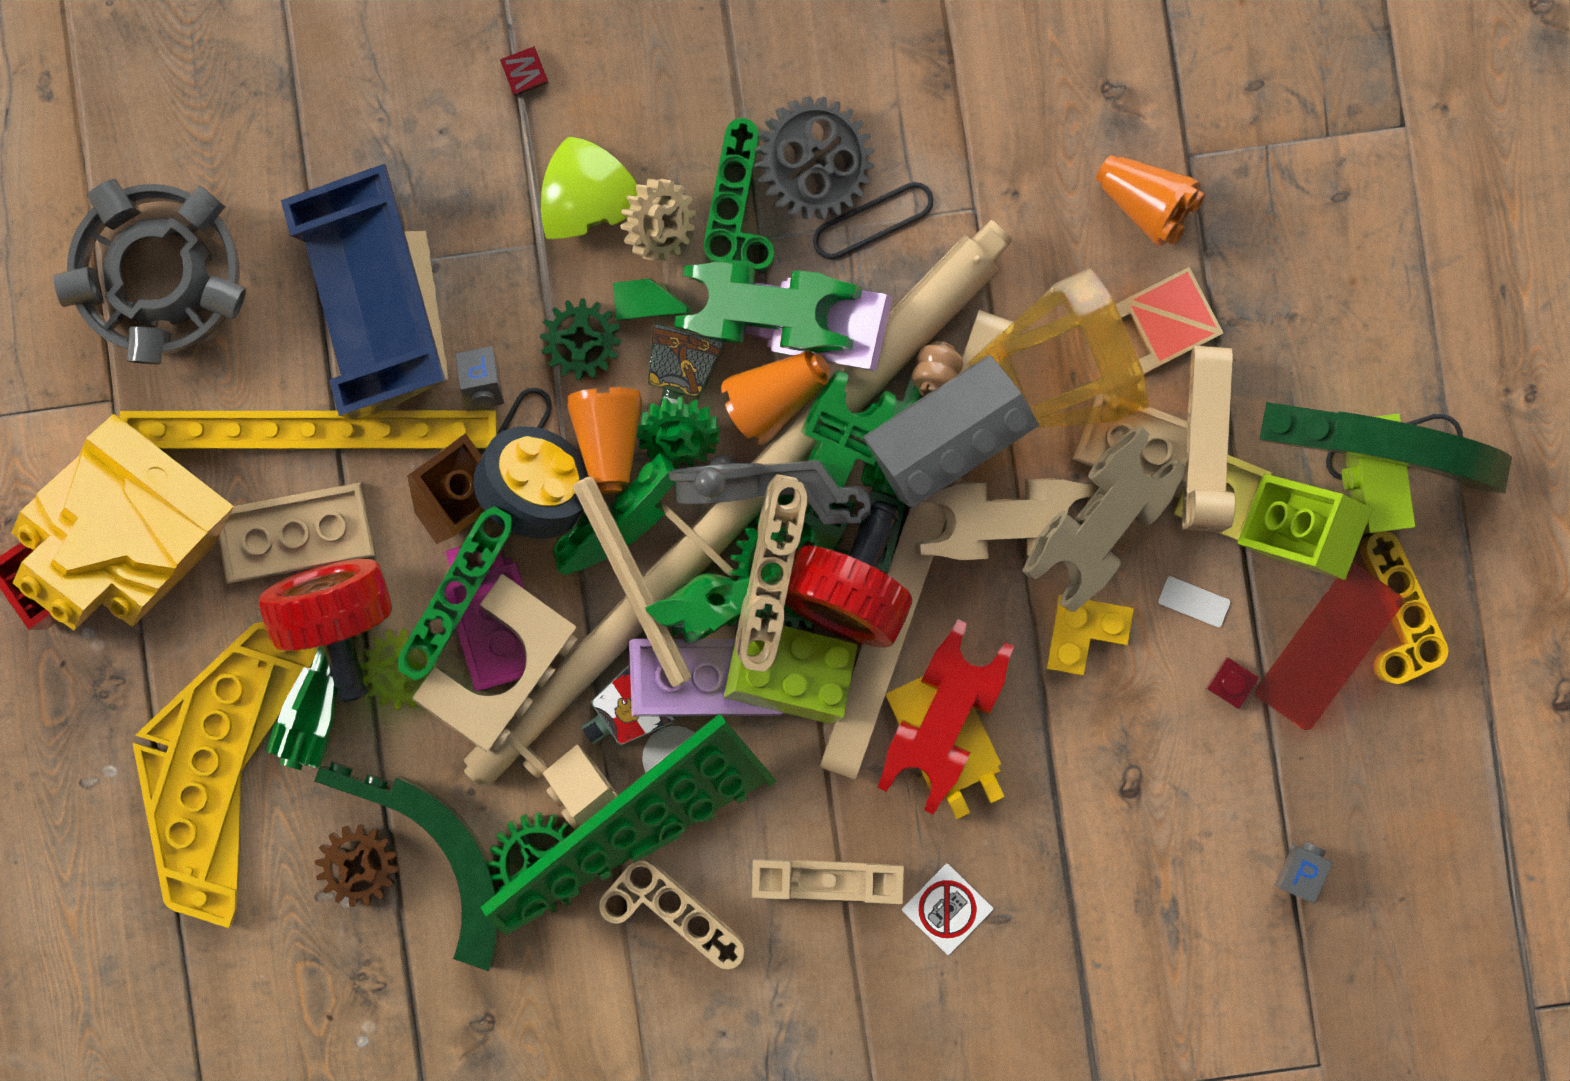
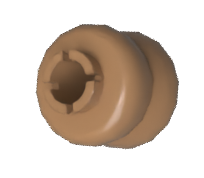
M936 341L932 345L922 347L918 352L917 366L912 373L911 379L913 385L919 389V393L925 397L961 372L964 364L963 359L956 352L953 345L941 342V346H939L940 342Z

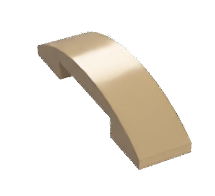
M753 860L752 898H796L903 904L904 866L816 860Z

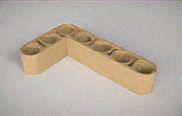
M1193 346L1185 454L1186 470L1184 472L1182 509L1183 530L1223 532L1231 528L1233 524L1235 496L1233 492H1226L1232 348Z

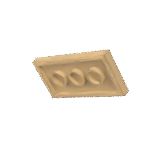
M361 482L234 506L218 537L226 584L312 569L340 561L376 556L363 483Z

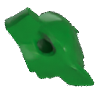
M712 573L701 574L690 580L668 599L657 601L645 607V609L659 624L665 627L672 626L671 635L673 637L683 633L687 644L697 642L718 631L726 624L728 627H731L740 619L742 604L747 594L750 577L735 581L722 575Z

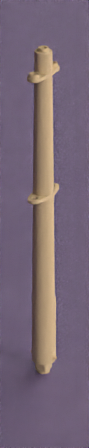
M990 220L972 239L968 236L961 237L893 307L889 313L876 371L844 366L841 371L849 375L844 392L847 393L845 400L850 412L859 413L918 354L920 349L926 346L997 274L999 268L994 261L1012 242L1011 237L997 223ZM817 395L752 463L772 464L808 461L817 440L804 435L801 429ZM820 420L817 421L818 423H820V424H822V425H825V426H827V427H829V428H831V429H834V430H836V431H839L838 428H835V427H833V426H831V425H829V424H826V423H824V422H822V421H820ZM764 496L746 500L713 503L691 527L664 503L662 508L665 515L684 534L643 577L654 601L668 599L690 580L700 575L713 561L736 581L740 576L729 574V571L733 570V568L720 554L761 513ZM627 596L612 609L559 665L544 687H539L529 697L533 702L521 719L515 715L511 718L505 727L511 733L499 750L491 746L486 753L476 746L465 757L464 762L467 767L464 769V772L477 785L480 786L485 782L491 786L520 755L526 758L522 763L524 767L537 779L549 768L546 762L529 746L629 646V641L636 639L644 631Z

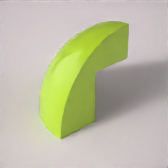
M567 137L553 154L545 172L541 191V217L546 239L580 236L586 234L591 226L599 225L602 222L614 225L627 219V216L621 214L622 209H629L631 206L627 200L628 195H638L636 191L637 183L627 169L600 146L584 139Z

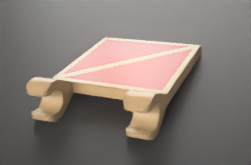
M1190 267L1106 308L1100 313V317L1105 325H1110L1130 315L1149 352V355L1128 365L1127 370L1132 378H1137L1192 350L1193 346H1200L1223 334Z

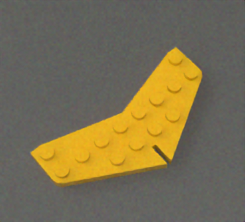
M264 622L251 625L135 735L168 746L167 752L137 742L132 743L165 905L173 911L226 928L232 927L238 902L242 771L279 717L283 703L303 668L311 669L318 647L297 651L276 649L269 639Z

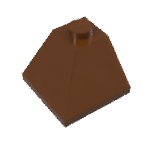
M466 433L407 475L414 512L436 544L454 537L478 519L485 511L477 499L473 481L475 469L482 456Z

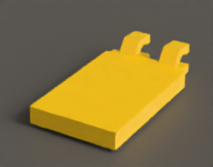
M923 676L885 694L899 725L903 719L920 727L937 690L922 683ZM974 707L971 708L954 745L971 753L957 783L945 796L956 819L970 813L960 790L980 781L990 803L1005 797L994 775L1000 771L998 766L1001 765V762ZM921 770L929 789H931L928 775Z

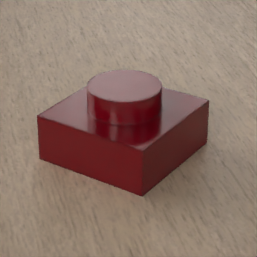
M1225 657L1205 689L1236 709H1240L1259 677L1228 657Z

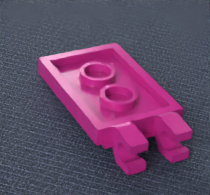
M462 546L445 551L450 567ZM501 550L456 627L475 691L520 679L525 670V651L519 638L510 629L479 608L481 602L501 574L525 590L517 561L513 562L512 557L504 559L503 550ZM452 582L446 587V595L451 603L460 604L466 599L467 590L462 583Z

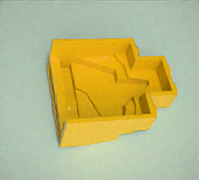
M113 414L86 438L79 456L36 494V497L20 511L11 533L24 546L34 551L21 562L13 584L26 597L35 600L48 610L54 619L66 624L73 631L101 604L106 606L115 617L124 620L133 627L214 547L234 506L116 414Z

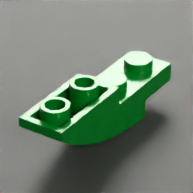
M661 453L642 467L638 477L627 489L622 490L616 496L612 505L606 503L627 546L648 531L665 514L660 500L675 484V481L669 480L668 473L675 469L671 459ZM585 512L581 515L576 526L567 535L562 536L558 540L552 551L558 572L564 576L588 568L608 558Z

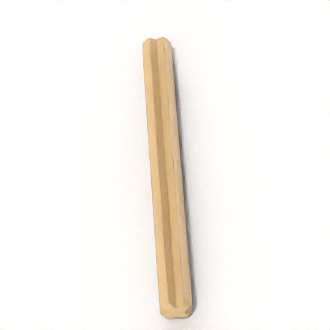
M586 477L573 485V489L671 686L676 687L689 681L691 673L668 627L659 624L646 612L645 607L655 603L594 478Z

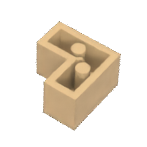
M578 744L543 772V775L551 785L546 789L547 793L559 807L563 805L566 807L561 813L575 830L619 795L596 763Z

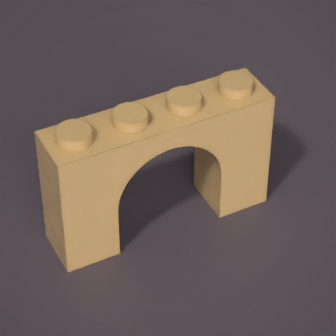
M501 574L483 599L479 608L510 629L521 641L525 651L526 664L523 676L519 682L509 691L500 695L482 696L468 691L434 667L412 698L415 703L486 753L491 746L499 750L511 733V731L505 728L511 718L515 715L521 719L533 702L527 696L537 684L543 688L554 673L555 669L550 666L558 653L565 657L577 641V638L572 635L576 629L574 624L503 574Z

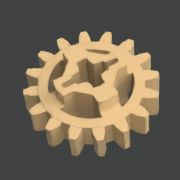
M648 179L647 186L636 185L637 196H627L631 206L629 209H622L621 214L627 216V222L620 225L622 230L629 231L624 242L625 244L634 245L632 249L633 254L641 255L643 259L657 261V259L668 261L670 254H681L680 243L689 244L690 241L686 236V232L695 229V226L689 223V218L696 215V211L688 209L687 206L693 199L691 196L683 195L685 190L683 186L675 185L674 181Z

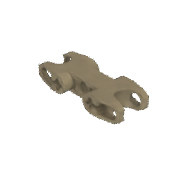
M1134 427L1101 455L1088 476L1089 479L1099 486V489L1075 519L1064 511L1057 514L1038 536L1022 572L1029 578L1038 579L1057 562H1064L1069 570L1070 581L1061 596L1060 605L1067 611L1075 612L1106 586L1121 564V560L1110 552L1112 547L1134 519L1144 527L1152 524L1172 501L1174 493L1184 475L1186 466L1180 460L1175 461L1173 459L1164 464L1151 477L1145 475L1140 467V455L1148 442L1150 434L1143 427Z

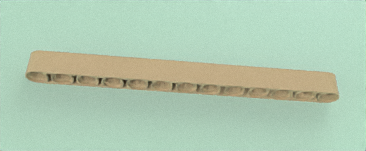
M978 310L962 355L964 364L960 373L988 355H991L1000 366L1014 322ZM961 477L954 482H960ZM920 503L914 508L909 507L887 575L899 582L911 594V608L893 645L886 648L861 645L852 671L844 718L834 723L819 768L854 780L857 777L934 556L915 554V543L938 538L946 522L945 512L937 504Z

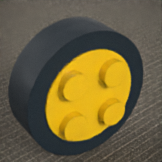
M520 426L506 429L491 440L475 469L473 481L477 499L485 511L495 506L511 516V532L524 537L545 539L565 533L579 518L583 507L573 489V485L588 477L582 455L567 440L545 429ZM490 516L496 523L505 528V523L500 516Z

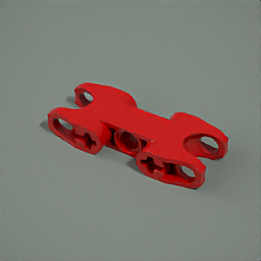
M959 619L947 638L936 649L921 680L922 683L937 690L920 727L902 719L887 750L884 770L877 788L887 792L901 770L910 767L921 769L928 775L931 783L930 795L926 801L924 811L934 815L947 793L957 783L971 752L954 745L972 707L988 715L990 714L1005 683L1008 663L1015 647L1004 642L990 664L981 667L971 665L963 658L960 650L967 623Z

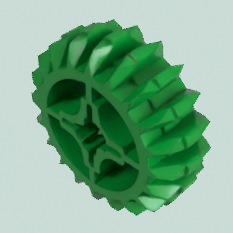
M537 812L535 814V824H531L527 814L520 817L521 829H519L514 821L507 823V827L512 835L509 836L502 831L498 832L496 837L504 843V846L492 845L490 847L492 853L500 855V859L488 861V867H499L500 869L499 873L492 875V881L497 882L502 879L504 885L496 893L500 892L530 867V864L533 862L530 857L533 854L541 858L568 837L565 833L571 826L568 821L564 822L559 829L555 827L558 820L557 815L552 814L548 824H543V813ZM545 833L555 837L559 842L548 849H541L533 841L530 842L526 834ZM517 842L521 848L520 851L524 856L525 863L523 868L512 876L509 869V855L513 845ZM568 898L560 899L565 906L571 903V900ZM556 901L549 904L551 913L558 910Z

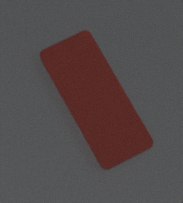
M1352 562L1346 580L1335 579L1255 690L1256 696L1301 729L1310 730L1402 607L1403 597L1361 566Z

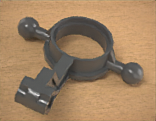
M721 454L715 456L709 465L681 468L668 472L669 480L675 481L676 500L678 503L683 504L730 502L765 496L767 485L777 474L795 477L799 482L803 483L807 493V501L824 525L839 523L855 524L861 522L867 517L872 504L870 495L860 486L838 487L820 460L772 464L736 463L732 457ZM792 487L784 488L779 495L794 494V489ZM850 495H856L857 501L864 502L865 505L859 508L857 514H852L850 507H839L838 509H831L829 507L832 502H836V504L848 502Z

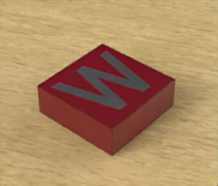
M535 46L500 59L514 96L549 83Z

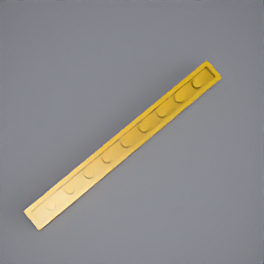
M496 410L381 411L358 420L339 416L338 411H120V418L159 449H444L465 433L476 449H486L491 440L497 435Z

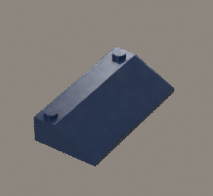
M381 164L281 200L290 236L305 242L341 376L329 379L339 416L358 420L390 409L445 382L387 166Z

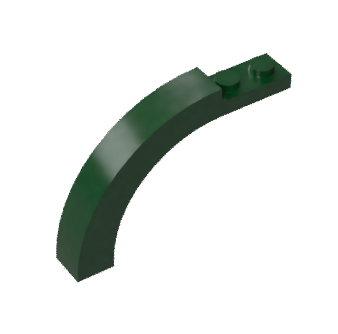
M1266 402L1259 437L1263 442L1327 451L1402 465L1455 480L1468 488L1504 494L1506 493L1512 456L1493 446L1426 427L1338 411L1336 413Z
M331 762L330 767L325 765L319 767L314 782L398 811L416 822L436 841L452 867L460 892L462 907L461 929L453 959L490 971L498 948L500 930L485 916L480 907L497 894L498 888L496 882L492 881L494 872L491 867H488L489 859L467 822L451 805L434 792L402 776L395 778L391 789L387 787V780L367 774L365 779L351 775L353 769L340 763Z

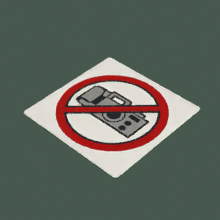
M945 864L902 908V911L947 955L993 910V907L949 864Z

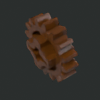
M359 824L355 833H352L347 825L342 827L343 837L334 832L328 836L332 843L331 846L326 844L320 845L319 850L326 855L325 858L315 860V865L323 867L324 872L317 875L316 878L317 880H327L328 885L323 890L325 894L332 890L337 892L335 897L336 903L348 897L349 906L355 907L358 898H362L363 903L367 906L372 903L371 894H374L379 899L385 896L382 885L388 887L394 885L395 882L388 875L389 873L397 872L399 867L390 864V859L398 854L397 851L387 852L385 847L391 841L389 838L381 841L377 839L379 829L374 828L369 834H365L364 824ZM348 841H361L356 850L348 851L340 848L342 844ZM374 850L380 856L381 868L375 865L372 855ZM363 854L361 866L365 868V871L361 870L351 877L353 865L349 863V860H354ZM333 863L339 867L340 881L334 875ZM362 880L374 883L373 886L365 890H352L357 882Z

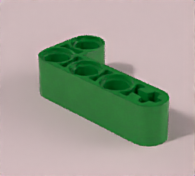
M737 118L728 124L724 135L704 238V252L711 263L741 264L755 268V273H763L774 262L772 243L765 237L742 232L757 156L754 148L759 146V137L757 136L759 131L751 120ZM741 129L747 130L748 137L752 138V140H745L743 157L736 155L737 139L732 137L733 135H739ZM738 165L745 170L746 175L741 182L731 183L725 178V171L730 166ZM724 202H732L738 207L739 212L735 218L724 220L717 213L719 206ZM719 238L728 240L732 246L731 251L723 257H717L710 251L712 242ZM756 245L764 247L769 254L767 260L761 264L750 262L747 258V253L751 247Z

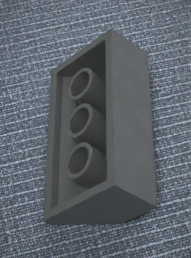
M988 355L862 438L898 499L909 507L914 508L1040 425L1020 390L995 359Z

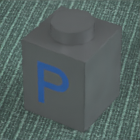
M493 347L455 353L460 390L467 411L483 410L504 404L500 371Z
M1305 842L1303 848L1292 844L1274 886L1315 904L1333 862L1323 858L1326 853L1325 850Z

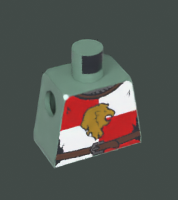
M629 665L591 701L599 715L581 726L592 745L612 734L621 746L671 724L676 720V717H632Z

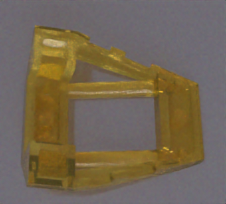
M1092 268L1055 283L1042 297L1029 306L1013 323L1000 332L968 361L969 367H971L986 356L991 355L1020 390L1028 403L1009 356L1081 326L1101 378L1031 406L1030 409L1040 425L1037 428L1116 422L1149 407L1144 372L1113 298ZM1064 302L1069 315L1019 335ZM1100 394L1103 395L1106 405L1053 414Z

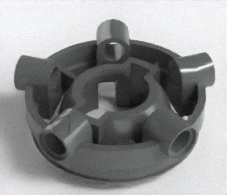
M110 179L96 186L87 194V198L93 208L81 221L73 236L68 252L67 272L54 275V287L62 307L75 305L83 319L96 333L109 342L128 350L127 362L160 365L162 354L174 353L189 348L212 334L226 317L230 319L236 318L246 295V288L239 285L240 263L238 251L230 230L219 216L226 206L206 189L199 185L192 194L176 187L160 184H143L122 189L116 179ZM166 201L183 204L178 209V212L191 222L186 227L172 217L171 219H143L123 229L113 242L100 235L105 227L115 230L141 214L142 212L137 205L148 202ZM198 230H201L209 237L216 231L220 235L228 258V281L215 275L209 276L207 274L205 261H212V255L206 244L196 234ZM169 234L182 235L184 237L183 242L187 244L179 252L183 261V276L176 290L162 299L144 300L140 298L136 304L132 301L127 302L128 297L123 289L124 283L120 269L130 247L142 238L159 237L163 239ZM96 241L109 246L103 263L104 282L107 291L104 297L113 305L116 312L110 316L107 322L96 307V305L104 304L98 274L95 269L89 267L91 253ZM201 308L214 313L206 323L197 315ZM125 316L150 327H156L157 321H169L172 325H177L191 318L199 327L194 333L172 342L171 333L162 329L130 327L129 338L115 330Z

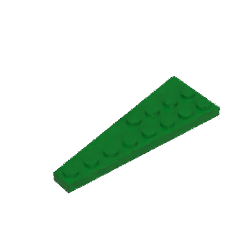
M719 713L480 908L485 916L503 934L507 935L543 915V911L549 908V904L558 899L568 898L570 900L580 894L578 888L597 877H600L602 881L612 876L610 870L629 859L633 863L641 860L680 838V834L686 831V827L695 822L704 821L706 823L716 817L714 813L716 810L734 800L737 804H740L748 799L746 796L748 792L764 783L770 787L777 780Z

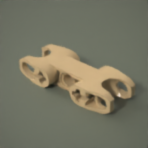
M777 474L766 488L758 524V540L747 594L742 604L735 643L739 659L743 662L746 669L765 672L772 665L777 654L795 550L800 542L807 505L805 487L795 477ZM792 487L794 489L793 501L787 505H780L777 501L779 493L784 488ZM782 528L786 532L785 536H778L777 541H775L771 537L772 532L777 533ZM768 563H777L781 568L780 576L772 582L762 580V568ZM765 604H767L771 608L770 611H763L762 616L759 617L756 610L764 609ZM755 640L765 642L759 654H747L748 645Z
M1055 478L1025 480V498L987 500V482H952L921 502L939 505L945 512L947 523L944 532L938 538L915 543V554L943 556L956 560L989 558L988 540L1026 538L1027 556H1029L1038 536L1048 523L1061 512L1065 511L1068 514V509L1075 500L1092 497L1098 490V486L1092 483H1076Z

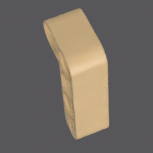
M642 858L635 863H630L600 900L599 909L601 915L606 921L615 924L626 921L643 902L721 969H733L744 958L745 946L740 936L649 859ZM639 866L648 868L652 873V882L647 886L635 884L631 877L633 869ZM673 891L679 895L681 905L677 910L667 911L661 906L660 896L664 892ZM614 895L622 896L627 901V911L620 915L611 913L607 907L608 898ZM696 916L706 918L710 925L709 931L701 936L693 934L688 926L690 919ZM717 928L722 932L717 938L721 943L727 946L732 942L736 945L734 948L735 958L729 955L724 959L721 958V948L714 941L710 948L705 945V943L712 939Z

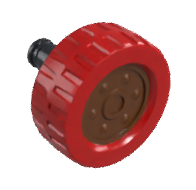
M874 502L871 504V512L865 517L848 555L816 546H804L796 552L785 604L803 618L832 633L865 645L886 648L895 643L911 608L912 596L899 582L876 569L893 531V523L898 520L899 514L889 505Z
M354 559L319 566L290 576L272 585L260 595L259 607L269 639L276 649L297 651L323 646L334 684L339 690V699L343 702H349L362 698L367 694L368 688L363 682L364 675L352 637L382 623L392 612L388 587L381 567L376 561L371 559Z

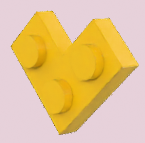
M1059 595L1046 669L1084 675L1090 639L1128 645L1134 608L1088 600L1075 612H1071L1060 605L1062 595Z

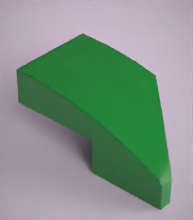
M653 279L613 283L616 320L619 321L691 314V308L669 292L670 289L663 283H657Z

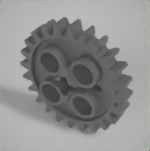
M811 96L802 98L801 105L797 100L788 102L789 111L784 107L775 110L779 121L774 118L766 119L765 123L771 131H763L757 135L766 142L765 146L754 148L756 153L763 155V161L755 163L754 167L765 169L766 173L758 179V182L764 183L769 181L771 186L765 195H779L776 207H783L789 203V215H796L801 208L803 219H811L814 211L818 220L827 218L828 211L832 216L840 215V205L845 209L854 206L850 196L859 198L864 195L858 185L871 182L863 174L864 170L874 168L872 163L865 161V156L874 153V149L864 148L863 145L871 136L870 134H859L858 130L864 123L862 120L853 123L849 121L853 114L852 109L839 113V101L832 102L828 108L826 97L817 98L815 105ZM815 122L823 129L821 141L816 140L812 134V126ZM835 137L839 138V143L816 158L815 165L803 168L793 180L790 179V173L810 161L814 156L813 152L825 149ZM786 145H790L795 151V160L792 164L788 163L783 156V150ZM836 153L841 154L845 160V167L842 172L838 171L834 165ZM808 175L814 177L817 182V189L814 194H811L805 186Z

